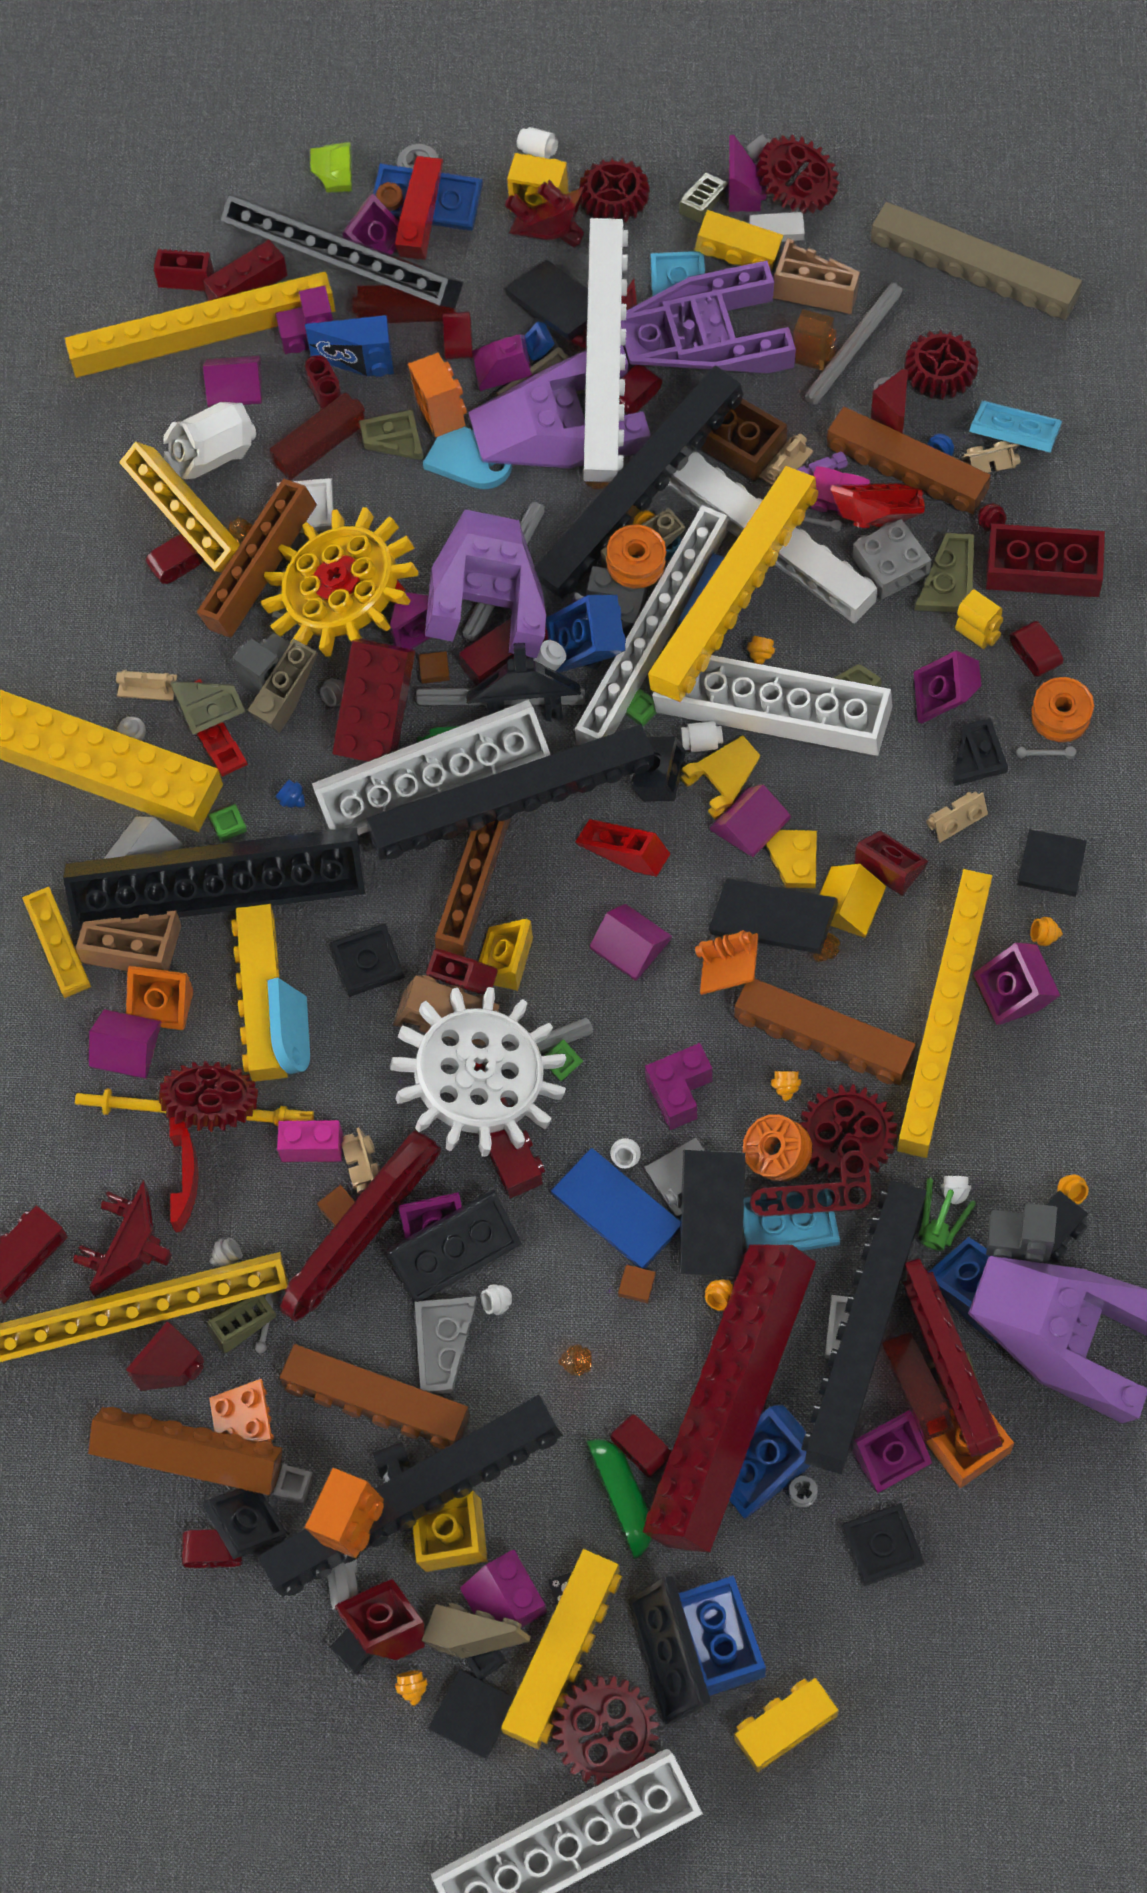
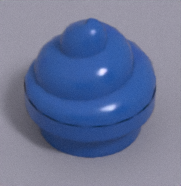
M944 434L932 436L927 443L930 447L950 456L953 455L954 443Z
M289 779L275 796L280 801L279 804L282 807L301 808L305 806V796L302 793L303 787L297 781L294 783Z

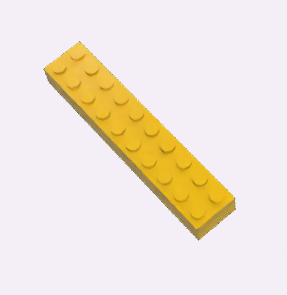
M0 690L1 760L193 831H200L223 786L217 768Z

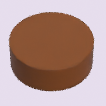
M388 182L382 184L377 189L376 197L389 211L396 210L402 205L403 193L397 184Z

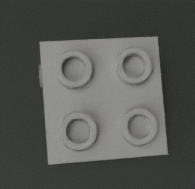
M697 1138L692 1139L644 1167L675 1217L681 1215L683 1150L705 1151Z

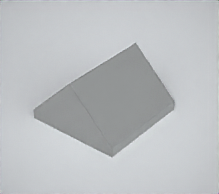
M136 816L104 859L177 850L183 847V843L155 817Z

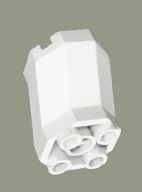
M220 402L183 421L171 423L164 435V444H168V451H164V459L182 479H195L233 459H242L251 446V440H254L256 437L255 426L251 424V420L242 403Z

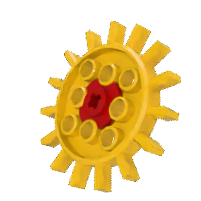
M362 508L355 526H345L344 518L335 509L332 510L331 515L332 529L318 535L316 530L306 522L302 524L304 534L309 539L306 544L298 551L281 544L278 547L279 551L286 560L290 561L285 572H265L263 577L271 586H282V593L261 600V605L268 614L284 608L288 611L270 625L274 632L281 637L298 624L300 628L293 639L307 645L313 634L321 636L319 649L326 657H330L332 654L336 636L348 635L351 642L362 639L359 630L372 621L379 628L387 632L391 627L381 612L389 601L402 605H409L411 601L404 591L395 589L397 579L418 576L419 572L412 562L396 564L395 559L415 549L407 535L388 546L385 544L399 528L393 518L389 516L375 532H372L369 528L374 516L368 508Z

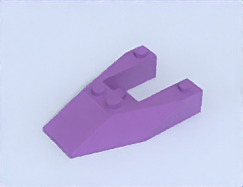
M767 260L688 277L627 310L626 321H621V329H626V345L624 347L629 364L711 370L716 365L723 371L772 373L794 368L796 348L789 327L736 338L727 312L773 301L774 280Z
M620 346V354H625L623 346ZM587 350L538 372L469 411L468 415L482 462L555 468H574L584 465L585 419L576 391L586 389ZM626 354L625 371H620V379L623 378L628 371V361ZM643 411L624 415V421H619V430H624L623 447L618 446V455H623L624 457L636 454L651 438Z
M464 510L431 568L425 636L453 642L461 619L462 599L512 609L509 653L514 654V643L525 642L526 656L537 658L545 637L546 611L542 588L519 520Z
M994 1256L988 1257L968 1314L1041 1384L1120 1423L1140 1418L1147 1397V1388L1086 1359L1101 1313L1147 1336V1289L1081 1268Z

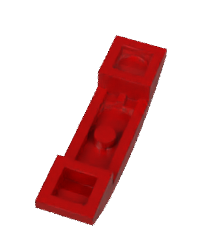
M201 679L194 681L197 683H203ZM224 722L196 733L215 768L219 770L221 777L248 765Z
M175 1117L169 1118V1136L174 1147L182 1146V1193H170V1223L175 1232H181L195 1204L199 1172L196 1150L190 1133L185 1128V1122L175 1124Z

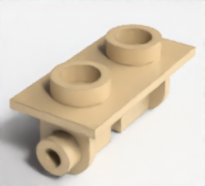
M802 434L790 437L759 477L773 485L785 466L793 469L802 467L814 451L806 446V437Z
M1001 441L993 444L994 448L983 450V446L969 448L966 450L967 454H964L960 460H967L969 465L986 473H991L989 462H994L996 472L1013 469L1016 465L1020 464L1019 454H1014L1013 452L1019 444Z
M127 670L117 672L116 683L119 684L117 697L173 701L174 691L170 683L177 682V675L131 672Z
M968 792L951 803L953 810L946 806L936 813L930 814V818L926 820L927 825L931 830L936 829L940 843L988 815L982 792L980 794Z
M358 1127L356 1128L358 1136L355 1137L354 1134L345 1135L342 1138L341 1146L346 1163L349 1165L358 1162L359 1164L348 1168L353 1189L357 1190L358 1194H362L380 1172V1167L377 1162L373 1163L371 1153L375 1152V1148L370 1135L365 1136Z

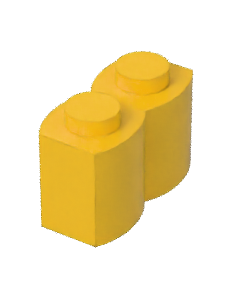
M973 589L959 605L957 612L959 618L955 629L973 643L985 649L988 645L993 646L1001 635L999 628L1003 622V617H1001L1002 608Z

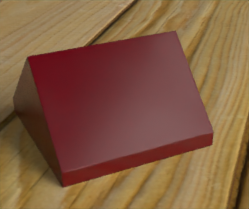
M907 369L900 370L873 390L870 418L902 434L905 418Z
M881 830L858 842L854 864H861L884 885L901 896L905 894L928 863V860Z

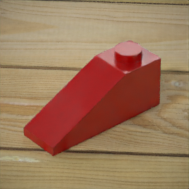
M592 819L588 820L575 841L578 846L633 872L654 877L658 876L671 854L656 833Z

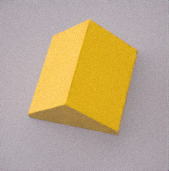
M861 864L832 866L819 894L837 898L838 905L831 926L866 938L886 890V885Z
M522 919L488 928L479 962L497 968L498 973L493 984L494 986L518 991L533 940L530 920Z

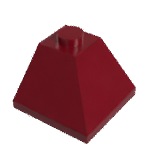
M167 1321L128 1366L126 1371L140 1391L184 1386L189 1380L197 1378L203 1369L202 1364L205 1361L201 1353Z
M393 1579L387 1580L335 1605L339 1615L368 1654L398 1660L425 1647V1643L422 1641L424 1621Z

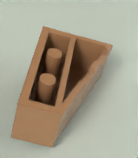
M787 237L774 275L773 298L852 314L858 294L860 272L832 258L827 261L817 256L816 251L808 248L806 251L794 245L795 241Z

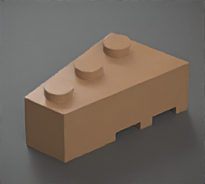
M176 910L167 911V914L149 916V914L139 915V918L121 920V917L86 921L83 922L76 951L81 962L84 964L128 971L129 966L169 971L181 923Z
M415 975L402 994L393 1025L402 1027L403 1022L419 1025L420 1032L427 1033L431 1025L419 1012L420 1006L424 1001H427L443 1018L454 1012L450 1004V994L453 988H459L466 1009L482 1008L483 996L467 994L458 986H445L436 983L437 981L429 976L422 975L419 977ZM493 1003V1011L498 1012L500 1005ZM481 1039L472 1040V1044L481 1046L485 1044Z

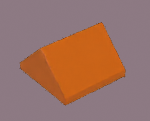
M129 966L126 1014L161 1021L162 1028L184 1030L194 991L188 974Z

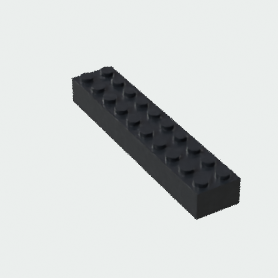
M357 827L67 863L63 875L73 931L81 930L83 922L119 917H121V920L139 918V915L149 914V916L167 914V911L175 910L178 917L181 918L235 911L236 908L266 904L275 906L365 894V876Z

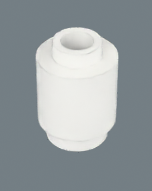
M532 127L528 129L522 128L519 132L517 148L522 150L523 153L547 159L556 153L558 141L555 139L554 133Z
M715 721L687 724V727L681 728L682 746L685 750H690L691 753L717 750L718 743H723L722 727L716 726Z

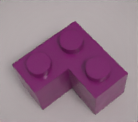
M325 286L299 291L302 307L276 313L285 354L300 353L310 349L305 324L333 321Z
M700 1043L645 1066V1080L670 1130L698 1119L697 1104L690 1091L712 1082V1066Z

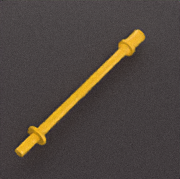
M109 1088L105 1089L103 1095L76 1093L75 1105L102 1107L103 1115H108L111 1108L166 1113V1111L161 1110L159 1100L113 1096L112 1090ZM280 1106L275 1111L254 1109L253 1116H247L246 1120L269 1122L278 1126V1121H314V1111L290 1110L287 1106Z

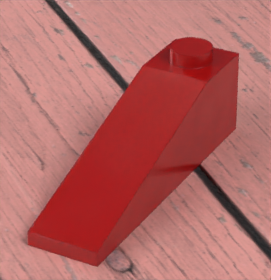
M416 157L395 241L400 257L426 260L443 159Z

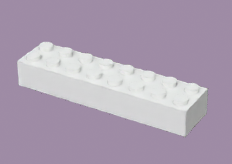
M711 655L707 669L704 672H700L696 678L695 686L691 693H686L681 702L657 692H653L652 695L656 713L702 722L715 721L717 725L876 756L879 755L893 706L891 689L714 655Z
M529 700L314 782L312 785L329 829L357 827L358 835L368 831L366 820L368 817L551 754L534 708Z
M667 1748L430 1875L439 1893H556L702 1815V1812L673 1753Z

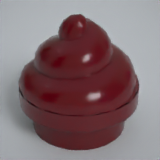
M995 503L980 508L978 513L979 525L984 530L990 531L991 523L1005 524L1006 514L1003 508Z

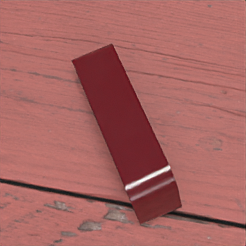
M853 1150L847 1152L839 1162L840 1182L758 1189L750 1198L749 1205L751 1211L759 1217H775L860 1210L867 1206L871 1200L868 1159L860 1151ZM857 1157L861 1161L862 1169L859 1173H851L846 1169L845 1163L847 1158ZM854 1187L860 1188L865 1195L863 1203L858 1205L851 1203L848 1198L849 1190ZM828 1190L833 1194L834 1202L831 1206L824 1207L819 1204L817 1200L819 1191ZM797 1192L802 1196L803 1205L799 1209H792L787 1205L786 1197L789 1193ZM776 1193H782L780 1204L783 1211H777L778 1204L769 1205L767 1211H762L761 1206H756L755 1201H758L762 1194L766 1195L767 1200L777 1199Z

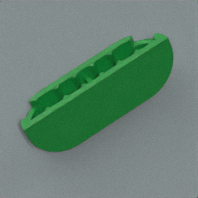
M607 1440L586 1441V1446L632 1556L636 1559L645 1553L652 1540L651 1537L643 1533L649 1510L623 1451Z

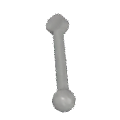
M805 516L803 520L804 522L830 527L834 532H838L841 529V522L836 519L830 522Z
M1068 746L1065 750H1026L1024 747H1019L1016 750V756L1024 758L1026 755H1065L1066 758L1073 759L1076 755V749L1072 746Z
M275 1292L266 1294L265 1299L273 1309V1305L278 1302V1296ZM270 1322L262 1327L260 1340L255 1345L257 1353L262 1354L267 1350L265 1341Z

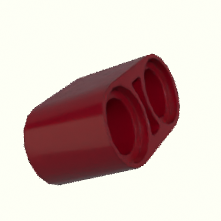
M470 311L443 313L445 359L473 358Z
M321 355L311 356L305 363L309 387L323 410L335 411L340 408L343 401L339 381L325 357Z
M644 365L634 366L621 378L625 379V395L619 396V404H624V413L626 415L637 413L658 393L662 386V379Z
M181 533L151 551L146 557L145 562L161 584H169L198 567L204 559Z
M1032 621L1010 633L1009 638L1014 650L1035 677H1040L1064 663L1061 651L1038 621Z
M633 1413L609 1435L612 1442L648 1478H651L668 1462L671 1450Z
M216 1529L183 1532V1567L228 1568L242 1565V1556L235 1559L232 1558Z

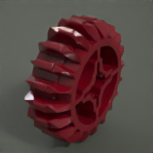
M612 157L610 162H605L601 159L600 165L592 163L591 170H585L584 177H581L579 182V189L584 187L580 204L582 208H585L587 216L593 215V218L623 219L627 223L628 217L636 219L638 212H643L645 205L649 201L650 185H648L646 174H643L641 166L635 167L633 161L626 164L624 158L620 161H615ZM600 186L599 191L597 193H594V191ZM633 188L634 191L628 196L629 190Z
M940 329L935 335L929 330L927 338L919 335L917 342L912 341L910 349L906 352L904 369L908 370L907 381H912L913 389L920 388L919 392L921 395L928 392L931 399L935 395H940V398L943 400L947 394L954 398L956 391L963 394L966 387H971L973 379L977 376L979 360L976 357V348H971L970 340L963 341L962 334L957 337L953 336L952 330L948 334H943Z

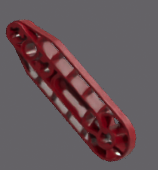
M417 1130L413 1131L309 1257L301 1271L289 1282L280 1306L282 1313L296 1322L320 1305L325 1295L338 1283L397 1210L399 1205L402 1204L440 1155L441 1147L434 1140Z
M920 1258L906 1262L907 1281H904L903 1285L971 1457L993 1452L995 1449L1002 1447V1442L933 1272H927Z

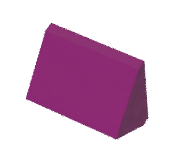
M371 194L342 234L344 237L392 255L396 250L395 241L399 221L374 194Z
M260 355L207 359L205 361L203 371L208 407L220 402L242 403L243 405L262 404Z
M405 592L411 601L409 605L395 603L390 629L394 646L413 649L431 638L425 636L428 595Z
M762 784L747 788L735 800L732 806L709 828L711 832L754 857L789 821L791 815L765 785Z
M624 904L606 913L589 948L637 981L670 942L672 936L636 910Z
M104 1009L89 1031V1067L147 1079L162 1022Z
M459 1192L399 1205L405 1237L408 1238L461 1208Z
M910 1410L854 1440L852 1452L877 1493L932 1464Z

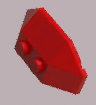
M902 483L831 485L830 491L842 517L854 521L853 525L856 527L870 528V524L882 527L886 523H894L901 518L903 521L923 514L925 511L922 489Z

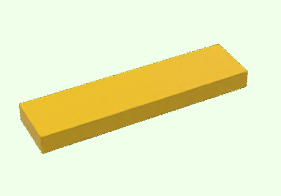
M48 886L22 897L63 997L66 998L90 988V982L50 887Z

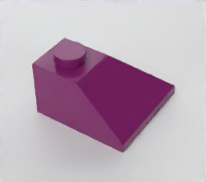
M729 135V212L761 211V200H766V186L759 184L761 177L756 176L759 169L735 135Z
M518 334L507 337L473 351L480 391L532 376L524 335Z
M956 650L914 671L918 722L922 724L965 703L982 686L978 660Z

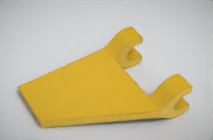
M742 735L701 761L684 766L682 768L684 775L680 779L687 787L694 784L703 774L710 780L722 795L713 798L709 802L711 808L708 809V813L716 820L735 802L759 761L760 754Z

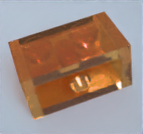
M802 309L794 329L795 363L824 370L827 361L833 359L836 346L833 345L837 330L833 329L834 317Z

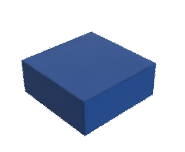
M536 322L524 336L528 354L531 360L540 361L555 344L546 324L542 322Z

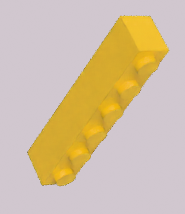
M135 442L119 463L211 568L222 573L240 544L155 448Z
M271 904L236 908V919H232L231 923L233 936L238 937L239 945L234 946V958L236 964L240 963L241 972L236 973L237 989L242 990L243 999L238 1000V1010L240 1018L244 1017L245 1027H240L242 1045L247 1044V1054L242 1055L244 1072H249L252 1081L255 1082L288 1078V1073L281 1068L275 1057L270 1033L267 980L280 978L274 913Z
M586 1549L582 1550L501 1726L503 1734L538 1750L542 1742L548 1743L555 1725L551 1724L555 1712H558L556 1707L564 1708L566 1702L562 1696L567 1695L565 1690L569 1682L575 1683L582 1668V1665L578 1663L583 1652L588 1653L596 1636L592 1634L596 1622H603L609 1605L605 1604L610 1592L615 1594L621 1583L622 1576L618 1575L619 1564Z

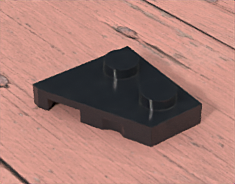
M991 718L964 724L953 785L957 786L1007 773L1008 765Z

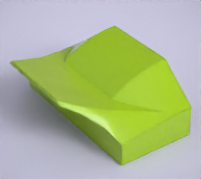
M351 143L324 145L321 148H310L311 172L322 180L326 193L352 191Z

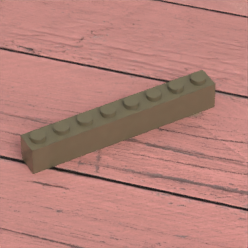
M885 202L872 224L871 242L876 243L878 246L896 251L904 257L923 262L929 267L938 268L953 277H960L970 281L978 287H984L997 292L1003 297L1012 298L1027 307H1034L1044 311L1052 317L1066 320L1080 296L1082 280L889 202Z

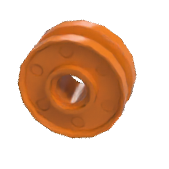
M636 524L620 528L610 537L607 545L606 564L607 571L613 580L622 586L635 589L650 586L662 576L666 563V546L658 532L651 527ZM633 555H638V556H640V557H639V558H635V557H632V556H633Z
M1068 677L1052 678L1044 682L1036 691L1031 709L1032 724L1038 733L1049 740L1056 742L1073 741L1081 737L1089 727L1094 709L1093 696L1088 688L1076 679ZM1062 707L1067 709L1068 711L1061 712L1057 708Z
M768 1114L757 1119L748 1128L743 1139V1153H746V1164L753 1172L774 1182H787L798 1177L806 1169L811 1159L812 1142L809 1133L801 1124L780 1114ZM780 1142L781 1148L774 1154V1148Z

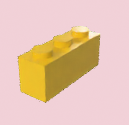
M707 210L694 250L701 252L705 256H713L730 264L740 266L767 260L772 272L783 235Z
M816 1677L809 1682L806 1678L799 1681L790 1689L792 1694L782 1701L779 1697L772 1700L763 1708L764 1714L757 1719L750 1716L736 1727L738 1732L735 1733L734 1740L757 1773L838 1716L839 1710Z

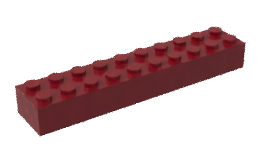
M750 1244L745 1253L744 1261L734 1282L727 1306L723 1311V1317L713 1338L706 1362L702 1367L697 1386L691 1396L685 1418L680 1426L672 1452L669 1455L662 1479L658 1484L653 1503L646 1516L643 1533L667 1548L710 1553L816 1265V1261L793 1245Z

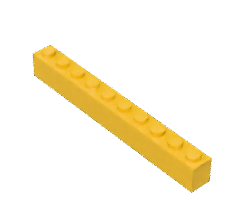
M325 271L65 337L75 377L277 327V312L302 307L299 295L301 290L325 286L331 312H336L327 273Z
M785 466L648 672L650 690L678 702L682 701L686 693H691L695 686L696 678L700 672H704L707 669L711 655L715 650L718 651L720 649L724 635L728 629L731 630L735 626L741 609H745L748 606L751 594L756 587L759 588L762 585L766 571L769 567L775 565L779 551L783 546L788 545L795 527L802 524L808 507L815 504L818 497L816 477Z
M963 869L900 1132L897 1152L923 1158L928 1156L988 900L992 875Z
M281 1252L0 1323V1362L286 1289L288 1279Z

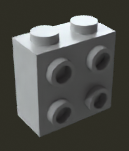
M902 518L894 523L884 524L878 531L870 535H863L853 543L852 558L865 577L870 578L875 583L877 594L881 599L921 580L930 573V557Z

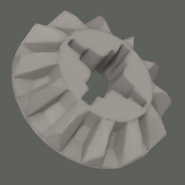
M424 144L410 145L398 155L397 166L414 168V158L417 156L438 158V154L433 148Z

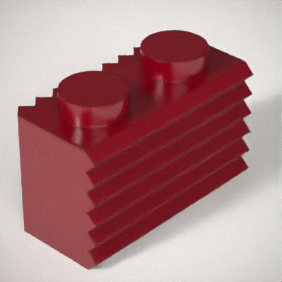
M161 248L157 250L154 275L159 288L205 291L203 280L214 274L209 252L172 251V249L167 250L166 248L164 250Z
M438 948L433 951L426 971L429 977L481 995L485 994L488 987H493L498 973L495 967Z

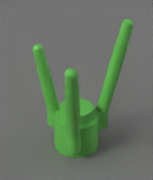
M928 1178L922 1226L918 1236L922 1237L921 1243L924 1246L933 1250L944 1251L945 1246L951 1247L955 1235L970 1215L976 1202L971 1201L949 1232V1225L944 1223L954 1194V1191L950 1189L947 1192L938 1219H933L929 1224L933 1179Z

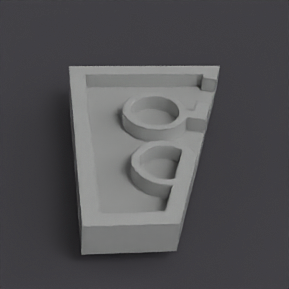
M476 1296L415 1302L421 1390L432 1394L453 1393L477 1303Z

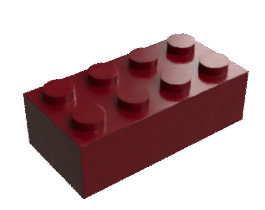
M991 523L988 543L986 590L1099 597L1103 582L1105 531Z
M364 639L352 641L332 754L369 762L398 750L415 650Z

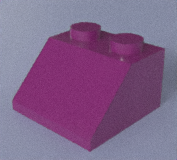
M1016 942L973 973L996 1025L1038 1012L1061 996L1036 944Z
M514 1549L486 1564L460 1587L474 1615L479 1610L494 1616L496 1621L502 1622L503 1618H509L522 1624V1628L547 1614L546 1606Z

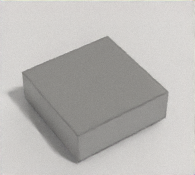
M283 1464L273 1493L274 1497L305 1505L314 1476L313 1472Z

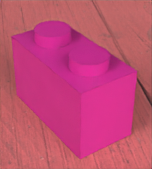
M339 1120L278 1121L277 1150L282 1162H342L341 1143L343 1142V1132Z

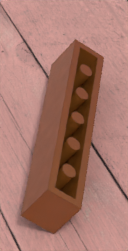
M844 406L827 431V446L834 452H843L845 455L854 458L858 463L871 466L879 470L883 475L892 476L903 481L908 486L922 489L932 498L950 503L960 511L974 514L989 490L991 474Z
M283 478L197 611V614L210 631L232 638L267 583V580L263 577L264 573L274 572L284 557L278 547L281 544L288 547L292 545L303 528L302 524L306 523L317 506L306 486Z
M511 818L505 821L496 820L487 823L483 828L470 832L435 935V948L465 957Z
M758 979L745 983L735 1004L734 1018L738 1019L742 1025L763 1029L769 1036L776 1039L785 1038L790 1040L800 1049H812L819 1052L822 1057L829 1061L835 1062L838 1060L846 1063L852 1070L859 1073L868 1072L873 1074L878 1080L886 1084L895 1083L900 1086L914 1056L916 1044Z
M297 1344L293 1345L279 1377L283 1387H285V1391L294 1396L302 1397L305 1394L314 1397V1402L328 1408L332 1404L343 1408L342 1411L349 1416L360 1418L363 1415L371 1418V1422L379 1427L388 1429L389 1426L399 1428L403 1435L412 1439H418L421 1436L429 1439L430 1444L439 1449H444L461 1439L470 1417L468 1406Z
M102 1407L92 1419L88 1454L270 1495L279 1477L283 1448L274 1446L267 1441H250L236 1434H219L205 1427L193 1428L184 1426L178 1421H162L153 1419L147 1414L135 1415L122 1412L121 1409L116 1407Z

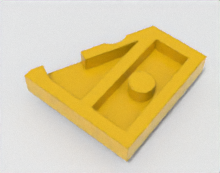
M779 830L768 841L766 847L773 864L780 872V877L786 888H816L817 831Z

